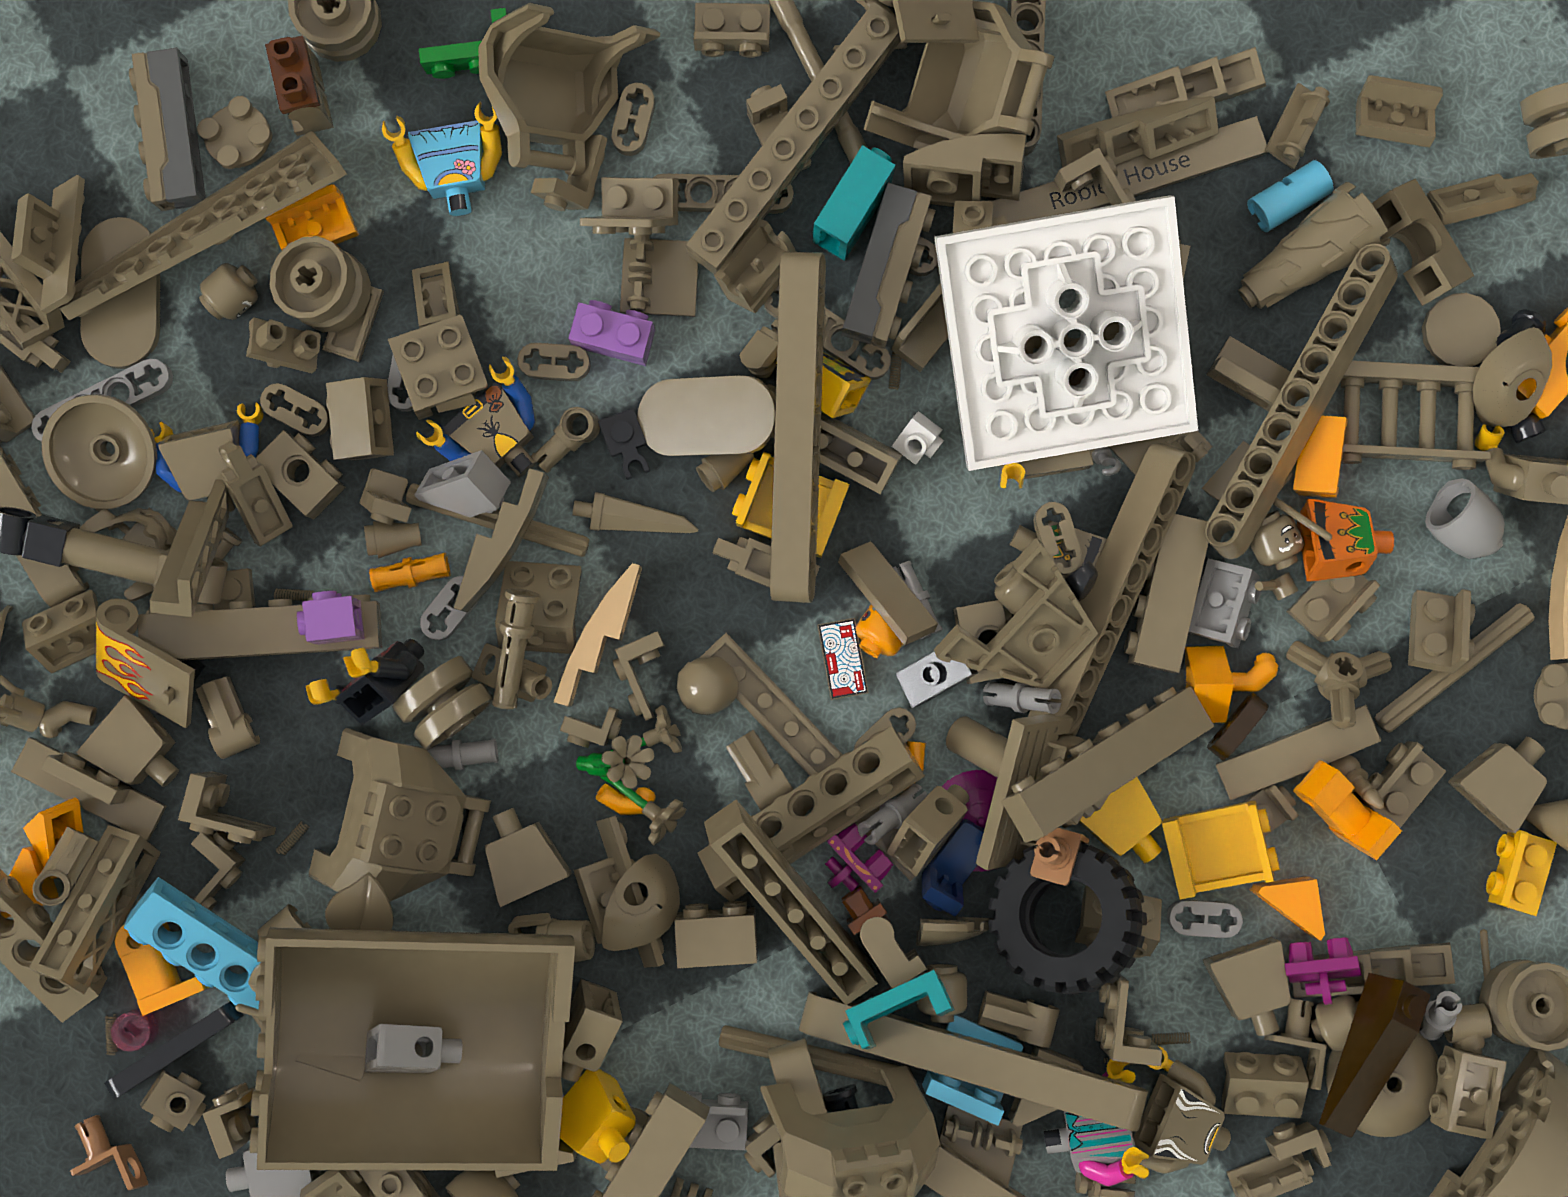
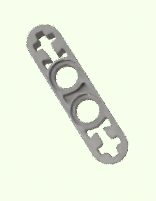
M157 359L143 360L40 411L32 420L31 428L33 435L42 442L43 430L47 420L62 404L76 397L90 394L111 396L113 388L118 384H126L130 393L125 403L134 408L166 392L173 382L172 370L168 365ZM153 368L158 372L162 371V374L158 377L159 384L155 386L151 382H145L139 385V388L143 391V393L139 394L138 387L131 380V377L134 376L135 380L141 382L150 376L149 369Z

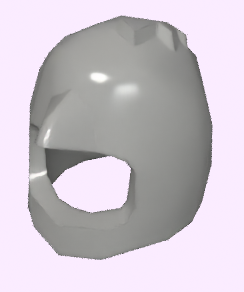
M1463 478L1448 481L1437 492L1427 512L1425 523L1428 530L1441 544L1468 559L1495 554L1503 546L1504 517L1498 506L1486 493L1470 480ZM1462 493H1470L1471 496L1468 504L1453 519L1447 511L1448 505L1456 496Z

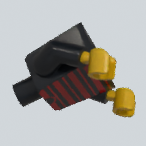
M407 639L404 643L397 641L377 657H374L372 661L369 660L365 648L354 649L351 651V656L343 658L349 675L354 679L348 685H337L335 690L331 691L327 679L313 681L306 685L308 699L314 705L335 700L336 704H341L363 725L393 705L425 670L424 664L420 661L424 655V649L413 639Z

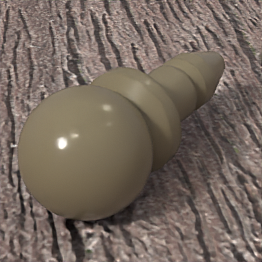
M1347 755L1331 762L1330 766L1338 769L1355 787L1352 792L1356 791L1366 803L1378 809L1384 807L1379 792L1367 781L1368 773L1361 768L1359 761L1355 757Z

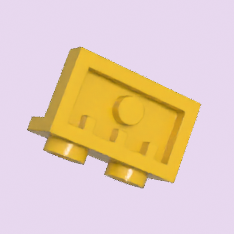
M1518 830L1516 833L1507 832V835L1503 834L1498 841L1496 849L1497 856L1500 857L1497 871L1491 872L1486 883V892L1490 894L1488 902L1537 916L1557 843L1522 830Z

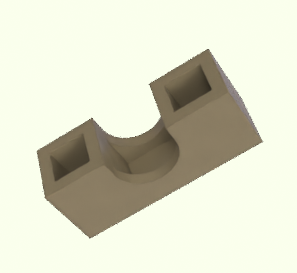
M1416 178L1390 190L1372 203L1388 230L1381 238L1393 237L1399 239L1405 244L1411 254L1412 267L1404 272L1403 275L1422 306L1474 277L1473 272Z

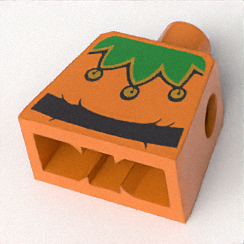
M1308 499L1300 511L1302 515L1332 534V539L1327 541L1297 521V527L1305 542V546L1301 551L1307 581L1363 575L1369 570L1378 554H1390L1393 551L1394 535L1392 531L1374 530L1370 511L1366 508Z

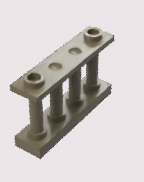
M1351 361L1340 381L1341 388H1345L1344 417L1348 419L1341 463L1359 464L1362 463V458L1452 462V469L1473 470L1476 469V464L1490 460L1491 452L1473 451V385L1480 367ZM1365 383L1379 384V390H1382L1381 446L1358 445L1360 388H1364ZM1403 385L1417 386V392H1420L1419 448L1397 447L1398 390H1402ZM1441 387L1455 388L1454 393L1458 394L1457 450L1435 449L1436 392H1440Z

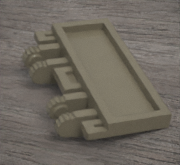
M1045 714L1012 720L976 860L978 866L987 871L1005 867L1013 858L1020 860L1024 857L1023 850L1033 845L1038 846L1036 842L1039 839L1027 843L1024 842L1001 801L1014 793L1011 789L1013 784L1029 775H1032L1034 780L1043 775L1040 769L1042 766L1060 756L1063 761L1069 759L1067 758V755L1071 754L1069 750L1085 741L1083 738L1075 735L1059 736L1070 733L1073 717L1069 715L1057 717L1053 714Z

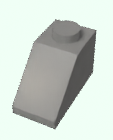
M480 450L430 468L414 496L419 501L467 517H473L485 512L492 513L502 505L504 501L503 496L511 481Z

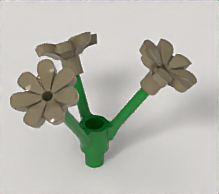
M664 705L655 709L657 714L656 728L643 733L642 738L632 735L626 742L623 736H618L611 742L613 750L604 753H591L589 756H579L576 761V767L579 771H587L591 776H600L602 780L613 785L643 809L642 813L652 820L649 827L651 833L648 840L653 845H656V843L664 838L666 830L670 833L675 830L677 826L676 819L683 817L687 810L682 807L683 802L678 799H674L668 807L662 809L653 801L647 802L631 789L637 786V778L647 780L651 775L650 768L644 764L654 759V752L651 748L641 750L640 747L646 744L648 747L662 742L668 745L673 753L682 752L680 741L676 738L681 736L676 724L670 725L671 719Z

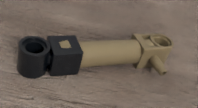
M0 507V553L22 555V558L57 567L69 564L153 585L154 591L170 548L162 550L82 530L78 523L46 515L36 517L34 513L20 508ZM214 557L198 602L207 604L220 603L228 568L226 561Z

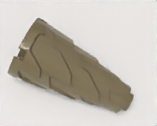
M1345 182L1332 191L1333 195L1312 210L1298 227L1280 241L1270 254L1243 275L1244 278L1241 280L1243 287L1238 292L1249 308L1255 305L1260 309L1265 306L1268 308L1302 287L1315 284L1333 272L1349 267L1358 251L1366 245L1376 243L1386 247L1390 244V238H1380L1388 230L1379 213L1363 193H1360L1355 198L1348 194L1356 187L1355 185Z

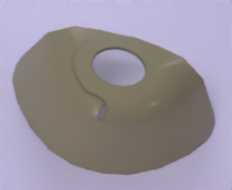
M1528 328L1513 335L1491 351L1482 362L1473 385V402L1477 416L1482 424L1494 428L1496 425L1500 427L1514 426L1527 418L1539 401L1552 369V352L1543 332L1539 328ZM1528 378L1535 379L1536 389L1534 393L1526 400H1518L1516 397L1518 386Z
M658 854L646 855L636 861L618 881L605 911L602 932V945L605 949L619 951L646 945L661 937L674 922L680 905L679 886L672 867ZM639 882L644 884L648 889L647 899L640 905H629L624 899L625 889L632 883Z

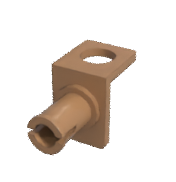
M1057 828L1048 835L1041 837L1036 842V845H1038L1037 849L1034 848L1035 856L1030 871L1031 876L1068 886L1080 843L1089 844L1090 839L1082 834Z
M95 1115L83 1120L84 1123L80 1122L75 1125L88 1158L85 1159V1163L70 1170L72 1176L87 1174L115 1159L128 1190L143 1188L149 1184L132 1145L111 1146L100 1115ZM127 1161L131 1164L135 1173V1177H133V1175L131 1174L127 1165Z

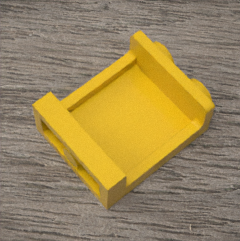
M763 451L760 460L753 458L746 479L752 482L746 495L739 494L732 515L737 516L736 526L772 539L774 458L771 457V454ZM819 476L816 557L819 558L823 555L850 485L838 479L832 481L822 476Z
M1256 800L1165 818L1162 822L1180 900L1195 897L1198 892L1265 880L1266 883L1274 882L1273 871L1280 870L1275 847L1267 848L1264 833L1271 832L1266 809L1258 810Z

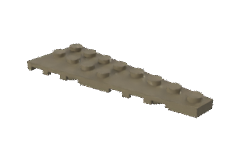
M311 130L74 283L76 288L74 297L68 304L60 306L59 309L68 320L77 316H85L107 300L214 244L220 245L225 243L235 233L347 175V173L335 156Z

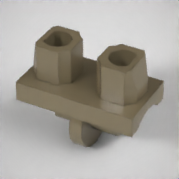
M253 318L249 321L250 339L246 357L265 361L272 368L284 366L311 374L316 371L321 338L318 332L307 329L305 331L284 326L283 323L274 320L265 321Z

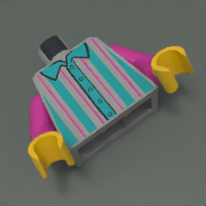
M1112 1059L1107 1063V1071L1102 1075L1129 1084L1135 1080L1134 1072L1123 1070L1129 1063L1113 1061ZM1065 1111L1066 1127L1044 1130L1048 1154L1070 1151L1075 1171L1100 1184L1110 1187L1128 1180L1134 1175L1142 1179L1147 1178L1149 1175V1169L1139 1165L1142 1160L1148 1159L1149 1155L1135 1147L1133 1131Z

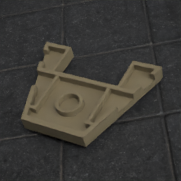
M1035 538L1012 564L1018 573L1039 587V589L987 645L956 624L935 647L934 652L938 659L949 663L950 660L966 664L967 668L977 671L982 669L1000 673L1002 678L1047 689L1098 635V632L1044 545L1038 538Z

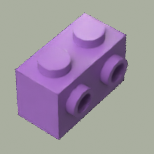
M590 300L589 305L578 302L568 338L571 345L579 346L583 350L646 366L655 334L654 324L652 321H648V315L634 310H626V314L611 311L612 306L596 300Z
M323 591L312 593L313 600L302 601L303 611H297V625L299 634L305 635L307 642L320 645L365 639L360 600L353 596L342 597V594L337 593V591Z

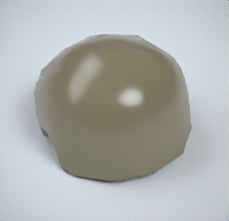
M717 656L697 658L688 662L678 673L676 689L680 701L692 713L711 715L726 709L732 704L738 694V680L733 668L722 658Z

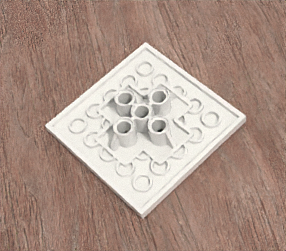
M1168 195L934 236L966 467L969 471L1198 431L1174 196ZM1074 289L1076 300L1070 307L1060 308L1059 298L1065 290ZM1118 322L1119 332L1115 335L1114 339L1104 340L1103 332L1105 327L1109 323ZM1072 329H1079L1081 333L1080 340H1078L1075 346L1065 347L1064 337L1066 333ZM1032 336H1041L1042 345L1038 351L1033 354H1026L1024 350L1026 341ZM1078 368H1084L1085 377L1081 380L1080 384L1070 386L1069 376L1071 372Z

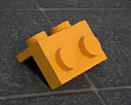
M334 184L327 185L265 218L272 225L281 250L289 243L302 237L319 236L338 244L359 235L344 196Z

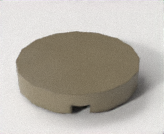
M1469 293L1451 294L1436 302L1426 313L1422 326L1425 347L1435 357L1436 361L1441 365L1473 367L1483 362L1489 353L1497 347V337L1501 334L1500 320L1493 307L1481 297Z

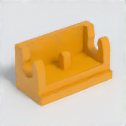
M1321 416L1297 459L1293 490L1298 495L1337 498L1345 430L1348 422L1347 417Z

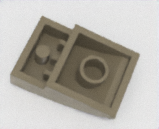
M1008 133L978 134L944 140L920 148L904 156V187L915 190L917 193L921 192L931 195L930 204L954 207L955 201H981V196L1019 201L1024 170L1026 135Z

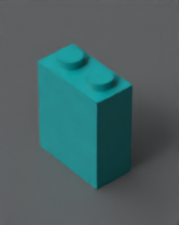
M862 145L814 222L813 243L843 261L850 254L882 202L887 183H892L896 165L891 163L892 159L887 153L875 147L870 150Z

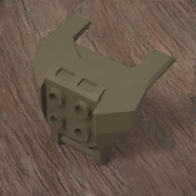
M971 0L980 40L975 43H926L908 106L902 111H898L872 101L864 130L915 149L944 140L978 134H1012L1014 132L1031 135L1034 123L1031 120L1047 69L1052 68L1055 57L1045 52L1033 50L1004 7L995 3Z
M527 3L490 25L478 47L480 81L507 136L508 160L512 167L526 168L528 165L564 170L567 175L581 176L586 166L585 141L596 131L618 99L617 67L622 55L661 37L660 32L655 29L633 25L613 36L590 37L545 28L541 26L548 22L550 16L554 14V10L551 7ZM530 142L563 145V155L530 150Z
M345 728L342 732L337 756L352 761L354 777L337 847L331 855L322 850L314 849L309 877L339 892L370 872L382 886L391 902L448 873L474 876L476 864L473 863L484 813L489 812L491 800L465 795L430 753L422 747L383 740ZM463 809H469L458 860L452 859L455 855L463 822Z
M908 1065L880 1070L894 1099L892 1103L812 1115L802 1110L790 1082L760 1087V1091L781 1138L783 1160L779 1181L784 1193L788 1197H915L935 1169L940 1142L933 1113Z

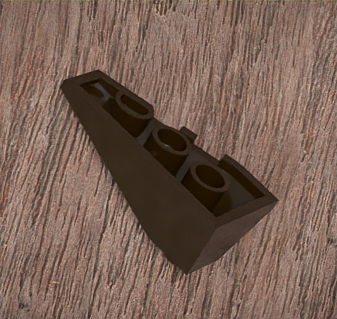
M1368 973L1319 1121L1320 1125L1352 1138L1419 1033L1431 994L1404 980Z

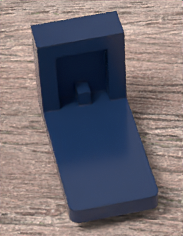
M968 819L961 821L922 872V898L935 910H944L953 916H956L964 906L962 885L977 867L976 860L984 833V828Z

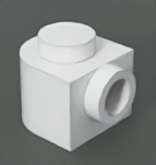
M918 411L891 447L916 465L924 454L930 459L944 442L939 437L943 429Z

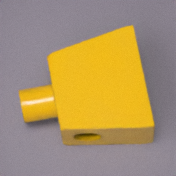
M1138 777L1112 792L1100 810L1095 811L1088 818L1082 816L1079 821L1083 827L1118 856L1124 855L1132 848L1145 864L1162 851V848L1150 835L1162 823V820Z
M586 1069L579 1080L563 1097L560 1139L580 1155L599 1164L604 1163L607 1159L611 1162H619L628 1155L630 1146L624 1138L635 1126L636 1117L618 1081L614 1077L600 1069L594 1072Z

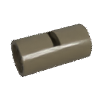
M967 716L960 717L952 724L946 737L948 750L998 778L1007 738L996 734L995 731Z

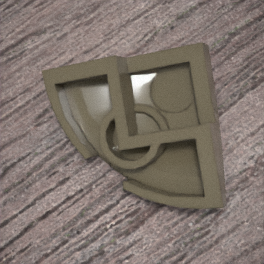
M957 916L956 920L920 918V930H917L916 945L938 946L971 939L988 931V921L994 920V918Z

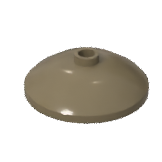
M90 394L67 401L51 415L42 437L43 461L53 483L68 498L86 507L113 509L134 501L148 488L156 471L157 448L150 427L133 407L115 397ZM107 442H111L114 445V454H110L107 451Z
M1420 1033L1417 1034L1391 1077L1397 1078L1396 1087L1388 1089L1387 1083L1385 1084L1357 1130L1377 1137H1395L1409 1133L1429 1118V1103L1432 1095L1435 1094L1438 1081L1437 1062L1439 1058L1430 1042L1421 1036ZM1332 1050L1326 1068L1328 1094L1342 1051Z

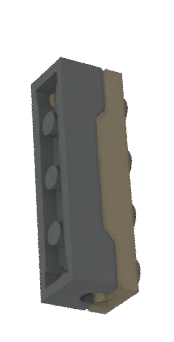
M177 47L132 54L133 68L129 69V79L133 90L137 92L138 105H134V117L138 127L142 130L143 141L139 142L138 148L140 158L147 169L148 178L143 180L146 198L161 211L193 207L204 200L206 195L188 59Z
M887 183L841 336L873 344V346L883 349L886 347L888 338L896 340L902 318L895 316L899 302L907 304L913 285L912 281L906 280L910 266L918 268L924 246L917 243L921 231L929 232L936 211L929 208L931 195L921 192L917 193L915 190Z

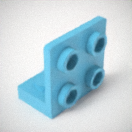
M954 1015V1022H949L945 1029L1020 1052L1023 1050V1045L1020 1042L959 1015ZM927 1071L922 1083L925 1094L997 1126L999 1125L1004 1113L1000 1104L1004 1093Z

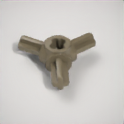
M1295 641L1286 653L1288 660L1316 675L1314 682L1317 683L1321 695L1330 701L1332 723L1337 725L1338 729H1345L1355 725L1354 699L1359 696L1360 688L1365 687L1367 680L1387 673L1392 669L1390 655L1381 651L1361 658L1347 652L1331 653L1329 657H1326L1304 643Z

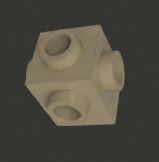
M163 1069L140 1103L142 1109L154 1115L150 1122L170 1133L174 1127L184 1131L188 1124L194 1126L202 1116L207 1105L202 1102L206 1095L198 1090L202 1084L200 1081L184 1072H181L177 1078ZM175 1097L183 1098L179 1106H170V1102Z

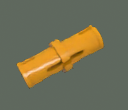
M445 552L414 560L412 557L403 558L400 563L370 568L369 570L374 592L406 585L409 588L417 587L420 582L451 576Z

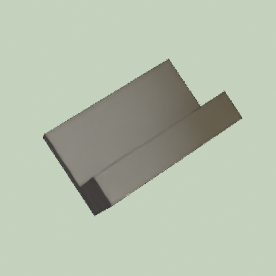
M941 283L898 334L891 348L893 352L920 373L948 339Z
M1229 336L1208 371L1207 376L1269 412L1291 372Z

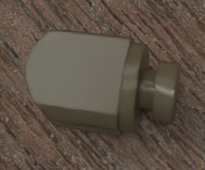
M776 319L771 324L772 330L764 326L760 331L757 330L740 353L741 362L755 377L768 378L777 367L778 320Z
M1076 1172V1193L1085 1194L1087 1192L1088 1197H1135V1191L1102 1187L1100 1183L1084 1177L1082 1173ZM1136 1175L1120 1183L1136 1184Z

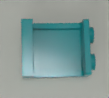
M932 970L845 1010L849 1020L843 1022V1025L853 1045L860 1044L862 1049L867 1050L876 1047L868 1024L927 996L936 1015L943 1016L954 1011V1006L939 974Z

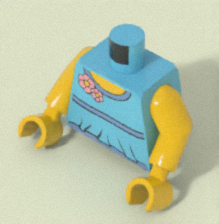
M481 101L475 108V121L408 132L409 139L404 138L405 122L401 117L396 116L397 122L401 127V130L397 133L389 132L385 121L382 123L384 137L394 141L392 149L403 173L419 190L428 191L433 199L446 197L449 214L452 216H461L472 212L469 193L485 190V181L493 177L502 156L499 126L495 124L497 115L492 107L494 115L491 117L485 116L481 110Z

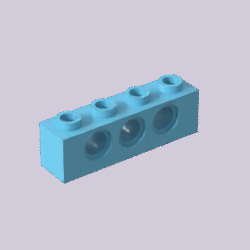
M158 877L129 912L124 929L128 931L130 937L142 945L149 944L162 952V956L174 966L182 965L190 970L203 985L210 988H218L227 994L229 1000L234 1005L243 1004L259 1009V1001H256V992L248 984L252 971L261 963L257 962L258 942ZM174 922L181 927V930L176 932L168 931L162 924ZM209 944L214 948V951L203 953L196 948V945ZM240 965L247 971L242 974H236L231 972L229 967Z

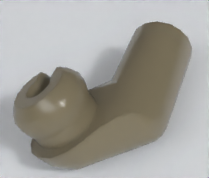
M62 701L44 712L38 726L40 734L46 738H55L62 731V726L70 721L92 726L97 708Z

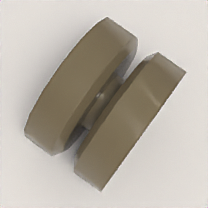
M288 0L289 16L296 30L301 36H304L307 45L320 57L335 62L354 60L366 54L378 39L382 22L381 10L375 0Z
M1567 82L1538 91L1520 102L1524 125L1534 127L1526 135L1530 158L1543 159L1568 155Z
M319 236L302 237L289 243L277 255L270 271V290L274 302L284 313L321 332H339L352 326L364 314L370 300L371 282L366 268L354 256L343 251L338 245Z
M462 656L450 659L427 674L402 694L392 706L404 723L415 722L426 716L417 725L413 734L425 750L437 746L447 738L463 730L492 703L493 696L482 683L472 684L461 690L469 682L473 674V670Z
M1518 959L1504 961L1489 972L1482 983L1479 1003H1484L1489 1012L1493 1034L1504 1042L1544 1051L1563 1049L1568 1046V970L1566 968L1548 962Z

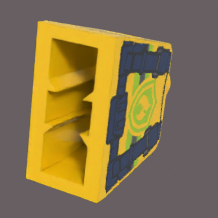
M823 352L821 411L831 418L854 412L872 379Z

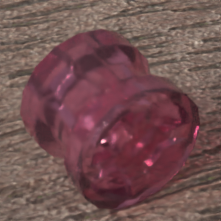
M140 1008L133 1009L115 1020L111 1029L112 1040L123 1051L132 1052L139 1050L154 1041L159 1029L158 1020L152 1012L142 1016ZM128 1031H132L136 1035V1038H134V1036Z

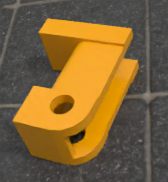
M1318 760L1307 776L1293 789L1294 793L1328 824V828L1338 838L1373 859L1378 860L1402 830L1393 821L1363 805L1352 793L1355 787L1338 769Z
M167 922L164 923V924H162L165 929H167L168 931H170V928H169ZM124 925L116 933V950L127 973L142 1016L210 988L200 983L196 977L182 982L176 966L166 961L162 956V952L149 944L142 945L130 937L128 931L124 929Z

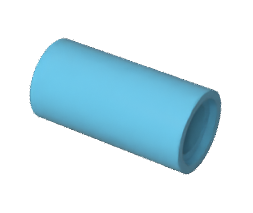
M1313 160L1283 178L1282 182H1276L1247 201V206L1252 215L1256 214L1261 221L1257 223L1261 230L1269 232L1331 194L1334 190L1333 182L1326 168L1320 162Z

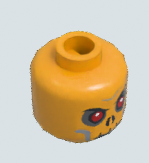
M871 604L855 627L857 636L862 640L859 647L874 658H878L880 654L894 656L899 652L903 643Z

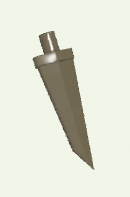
M595 492L593 503L574 501L573 515L591 518L590 530L668 533L698 532V529L683 516L607 496L605 493Z

